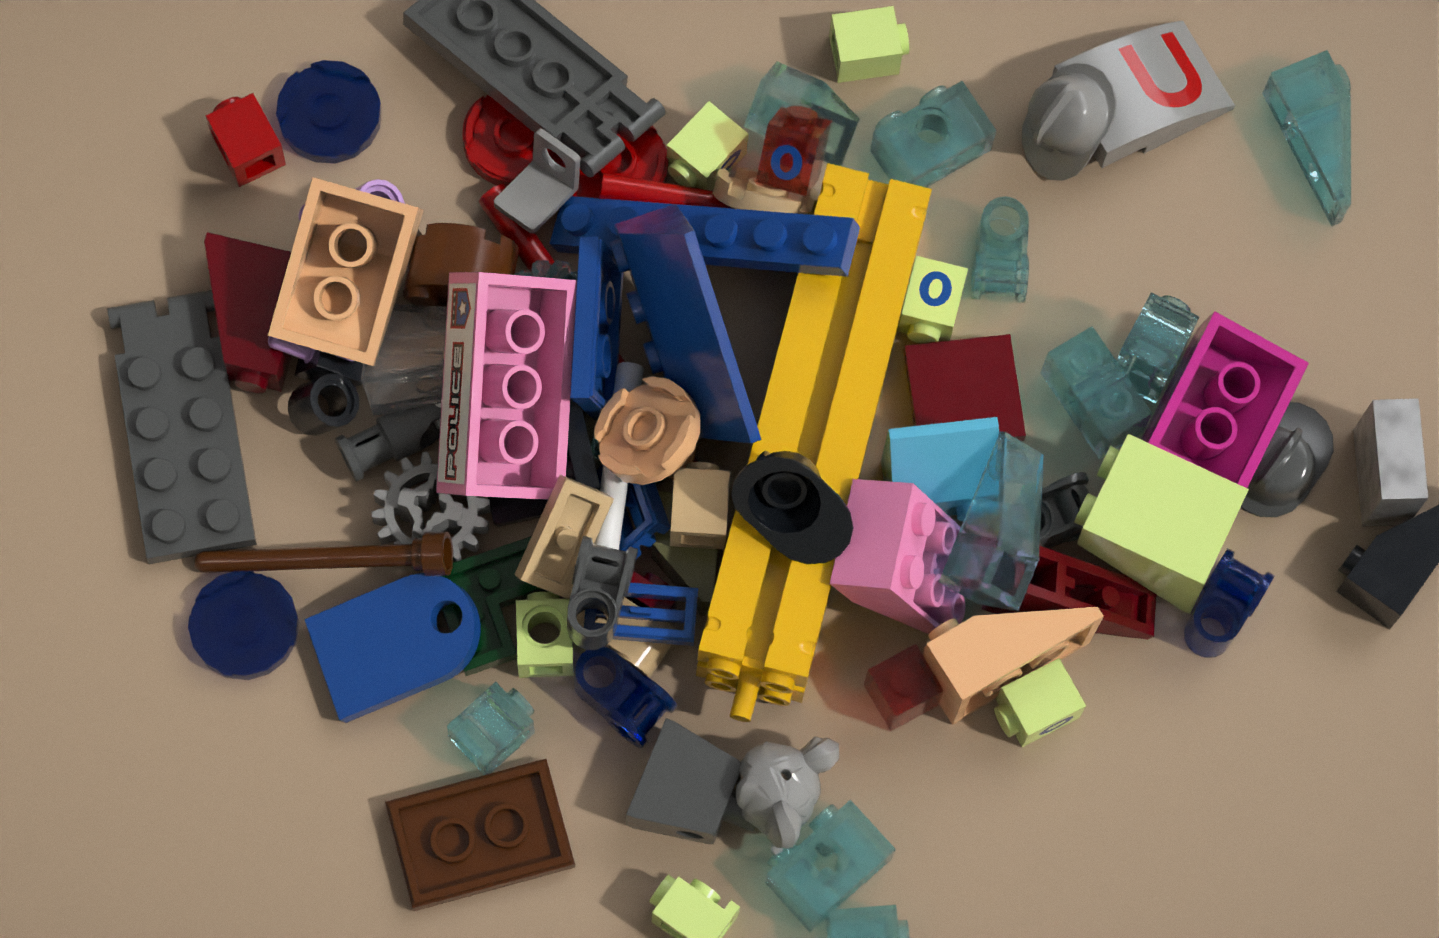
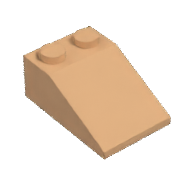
M312 177L268 336L374 366L410 260L424 210Z
M1098 607L977 615L959 624L956 618H953L932 630L928 634L930 642L923 648L924 652L921 662L929 671L935 684V690L931 689L927 684L919 667L918 672L953 725L995 700L1001 687L1058 658L1062 660L1088 645L1104 615ZM923 669L926 679L930 682L929 674Z

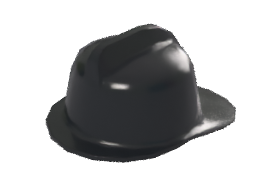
M765 450L757 457L756 461L746 465L734 479L731 495L735 509L776 550L789 559L805 564L826 563L840 556L850 544L854 528L851 512L841 497L821 478L819 470L807 457L797 452L784 450L770 453Z

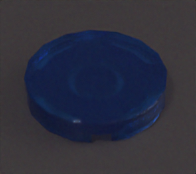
M328 60L312 63L310 68H306L300 73L298 71L287 79L278 95L276 111L283 139L298 155L313 162L333 164L355 158L367 149L380 129L382 106L378 92L368 76L361 69L346 62Z
M233 571L216 577L201 589L189 616L188 630L195 652L209 669L226 678L250 680L268 675L286 662L297 643L299 619L293 598L279 581L269 576L266 577L263 574H256L254 571Z

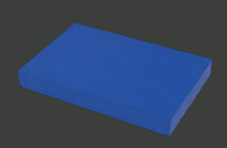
M580 236L570 398L597 421L602 408L611 399L614 391L616 370L619 362L623 273H619L612 251L599 236Z

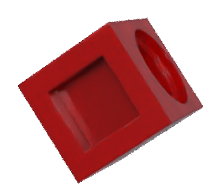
M254 93L243 98L238 96L228 98L219 103L212 113L205 115L211 136L238 187L286 165L282 145Z

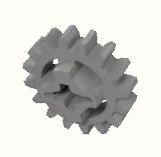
M428 452L422 453L421 465L414 467L407 458L402 459L403 473L400 476L389 471L384 474L385 482L390 489L388 491L375 490L374 492L375 502L384 508L372 511L373 523L380 526L386 525L377 533L381 545L389 544L393 541L395 542L394 544H412L414 538H422L425 532H449V534L454 535L451 538L453 544V563L462 560L460 550L464 547L475 553L479 550V543L474 533L488 534L489 523L480 515L491 512L490 499L477 498L479 496H464L468 504L467 509L463 508L462 503L453 501L450 496L451 494L436 493L438 464H432ZM427 481L426 483L418 486L413 490L409 489L411 486L419 482ZM437 496H439L441 513L435 512L431 520L427 521L425 528L422 511H429L432 504H435ZM395 515H399L401 520L411 523L413 527L411 538L401 531L395 520Z

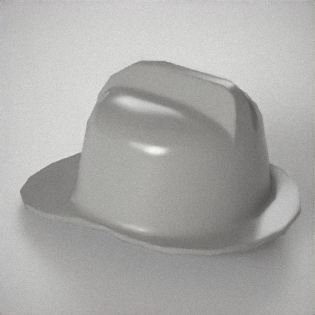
M1073 63L1060 68L1048 81L1035 90L1029 102L1028 113L1022 126V145L1029 163L1037 173L1045 178L1064 181L1077 176L1087 165L1100 142L1108 133L1115 119L1117 99L1113 84L1103 71L1091 64Z

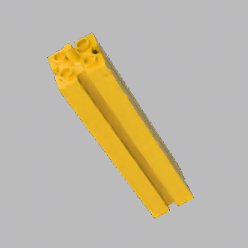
M827 163L814 215L854 218L860 226L848 277L798 273L757 426L762 440L753 443L748 464L756 461L757 457L765 450L770 453L784 450L797 452L811 460L819 470L821 478L841 497L847 506L853 479H859L932 189L890 179L889 184L869 180V173ZM736 509L698 649L696 676L706 678L704 683L711 688L725 692H735L729 716L741 722H751L757 695L759 699L780 706H789L791 700L802 703L832 587L830 580L835 558L826 563L805 564L791 560L776 550L751 524L744 520Z

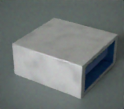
M1419 399L1372 400L1353 429L1362 527L1397 526L1413 518L1428 499Z

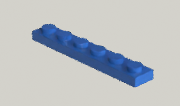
M571 196L559 208L550 245L560 253L579 254L580 236H599L611 250L609 242L619 239L614 224L674 204ZM676 204L695 231L705 265L848 277L860 226L854 218Z

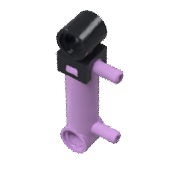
M376 179L368 181L355 188L359 191L404 203L402 194L397 187L386 180ZM305 204L301 207L299 211V221L301 220ZM271 336L268 337L270 348L298 357L294 376L309 381L299 385L292 392L288 400L289 417L298 430L307 435L317 436L347 425L355 418L359 410V395L356 387L365 384L369 365ZM319 394L322 395L328 403V415L323 413V411L319 407Z

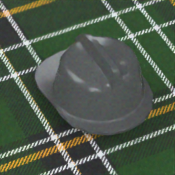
M1299 402L1289 403L1247 487L1249 490L1241 505L1243 510L1259 517H1279L1292 512L1305 500L1327 468L1334 452L1333 434L1327 421L1315 409Z

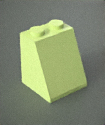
M1128 434L1120 450L1110 446L1100 466L1097 476L1105 479V482L1098 497L1088 493L1074 521V523L1083 527L1077 544L1175 607L1190 614L1249 489Z

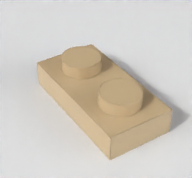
M559 475L515 572V576L524 582L569 599L573 588L572 580L583 536L591 537L594 544L614 498L602 491Z

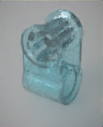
M1007 196L997 197L991 200L983 209L976 233V252L972 266V300H980L982 295L1014 297L1016 303H1025L1029 277V257L1027 256L1029 217L1024 205L1015 198ZM995 219H1004L1014 226L1016 232L1011 235L1002 236L995 233L989 223Z

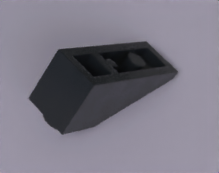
M1439 505L1377 535L1366 550L1356 545L1338 570L1346 578L1336 592L1391 629L1439 563Z

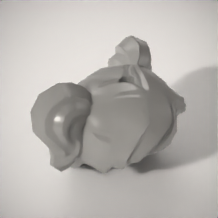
M815 736L801 750L791 746L765 742L752 748L741 761L739 771L743 779L737 784L736 788L737 804L742 809L741 816L758 828L771 841V853L774 856L781 853L783 849L793 848L797 842L801 827L809 820L821 794L818 774L830 770L839 760L838 742L830 738ZM781 773L786 775L787 780L781 776Z

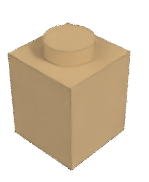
M691 462L686 464V468H680L674 472L670 546L725 550L730 471L719 470L716 464L709 462Z

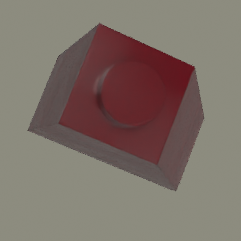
M207 232L204 244L223 360L230 380L235 381L234 384L238 388L248 392L263 394L266 392V389L281 392L292 355L270 348L268 333L291 252Z

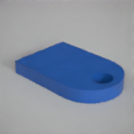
M424 573L403 577L304 619L338 718L345 723L441 684L458 675L473 658L479 644L481 632L479 613L469 594L459 585L445 577L425 576ZM447 605H458L462 611L460 626L451 633H441L437 626L439 612Z

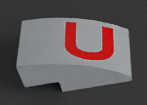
M1184 21L1154 26L1104 43L1055 65L1052 73L1053 76L1060 68L1073 63L1091 64L1103 71L1113 84L1117 99L1115 119L1108 133L1093 154L1101 168L1140 149L1145 154L1233 110L1235 104Z

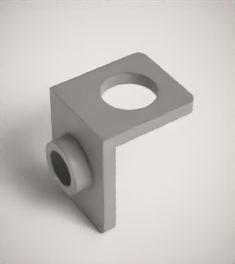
M539 128L534 133L533 161L494 199V207L529 233H535L578 190L580 156L544 129ZM547 149L554 151L563 160L566 168L557 164L551 158Z

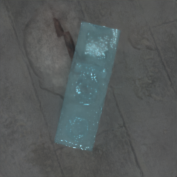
M1000 431L939 583L977 604L1019 611L1039 561L1044 454L1010 434Z

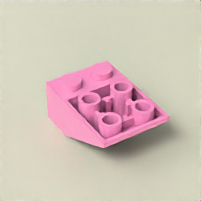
M853 479L847 507L851 512L854 528L850 544L840 556L835 558L830 584L851 602L927 634L953 618H956L960 624L965 615V598L963 594L967 575L972 572L976 562L975 540L914 483Z

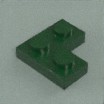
M532 536L454 562L451 574L449 576H442L456 583L469 594L476 605L480 617V640L473 658L463 669L465 677L517 659V652L501 608L516 603V600H526L527 595L531 593L549 592L524 582L515 576V572ZM451 604L442 608L450 633L455 631L462 621L460 607L456 604Z

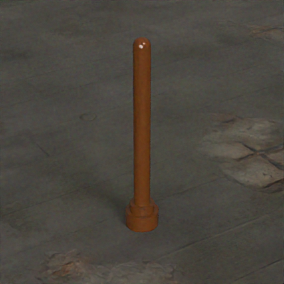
M425 532L422 538H414L412 544L202 551L195 556L194 566L202 573L413 566L415 571H423L425 576H449L453 568V544L449 532Z

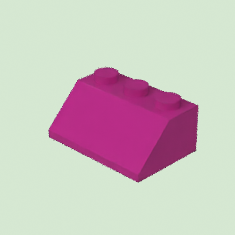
M1214 311L1197 328L1141 440L1247 488L1309 363Z

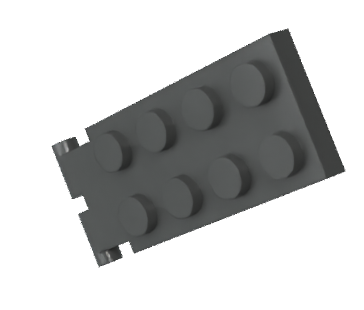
M418 0L403 12V25L531 131L535 133L539 128H542L580 156V170L588 177H593L625 150V144L617 134H620L629 142H634L666 114L664 106L657 99L652 98L646 103L627 88L628 76L535 0Z
M212 290L168 297L170 315L158 316L154 300L107 308L111 329L121 328L125 353L115 355L146 559L149 564L193 557L202 551H223L257 545L230 380L224 365L220 336L211 337L207 312L215 311Z

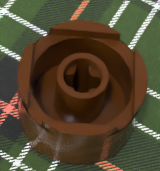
M456 223L427 224L426 233L422 235L418 229L407 266L403 297L412 305L420 308V319L431 323L446 324L449 273L484 272L515 275L519 253L518 245L501 235L500 244L485 240L486 229Z

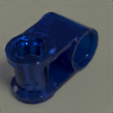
M1229 548L1225 551L1203 588L1205 592L1189 617L1184 629V638L1189 649L1196 655L1205 658L1217 657L1230 647L1247 618L1252 616L1275 577L1270 572L1261 574L1235 559V552ZM1201 619H1216L1222 624L1225 635L1214 636L1204 630Z
M607 647L597 650H586L576 662L573 684L577 695L605 718L617 733L640 749L648 742L646 735L666 712L673 713L678 707L675 700L661 686L647 676L642 675L615 651ZM603 665L613 673L614 680L607 687L596 688L587 683L583 674L590 666ZM646 704H648V706L642 711V713L636 719H634L635 716L641 711V709Z

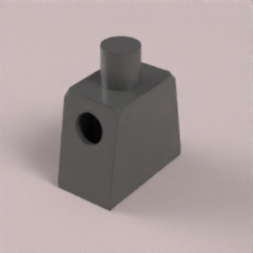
M666 718L627 811L626 826L704 844H714L723 821L754 832L756 827L741 816L742 809L737 804L736 788L741 778L739 771L741 762L675 721Z

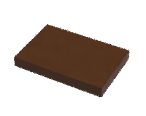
M547 759L385 802L413 912L575 868L573 854Z

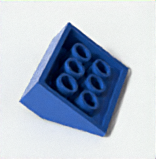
M676 204L614 224L619 239L609 242L619 273L629 271L635 287L634 291L628 292L626 295L636 324L646 321L652 341L643 344L652 374L663 372L664 378L670 379L679 385L693 398L700 412L699 438L754 443L762 440L692 226Z

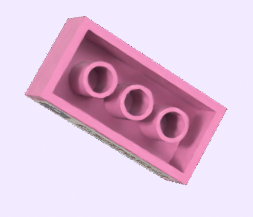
M484 272L449 273L436 493L548 500L559 475L566 477L577 280Z

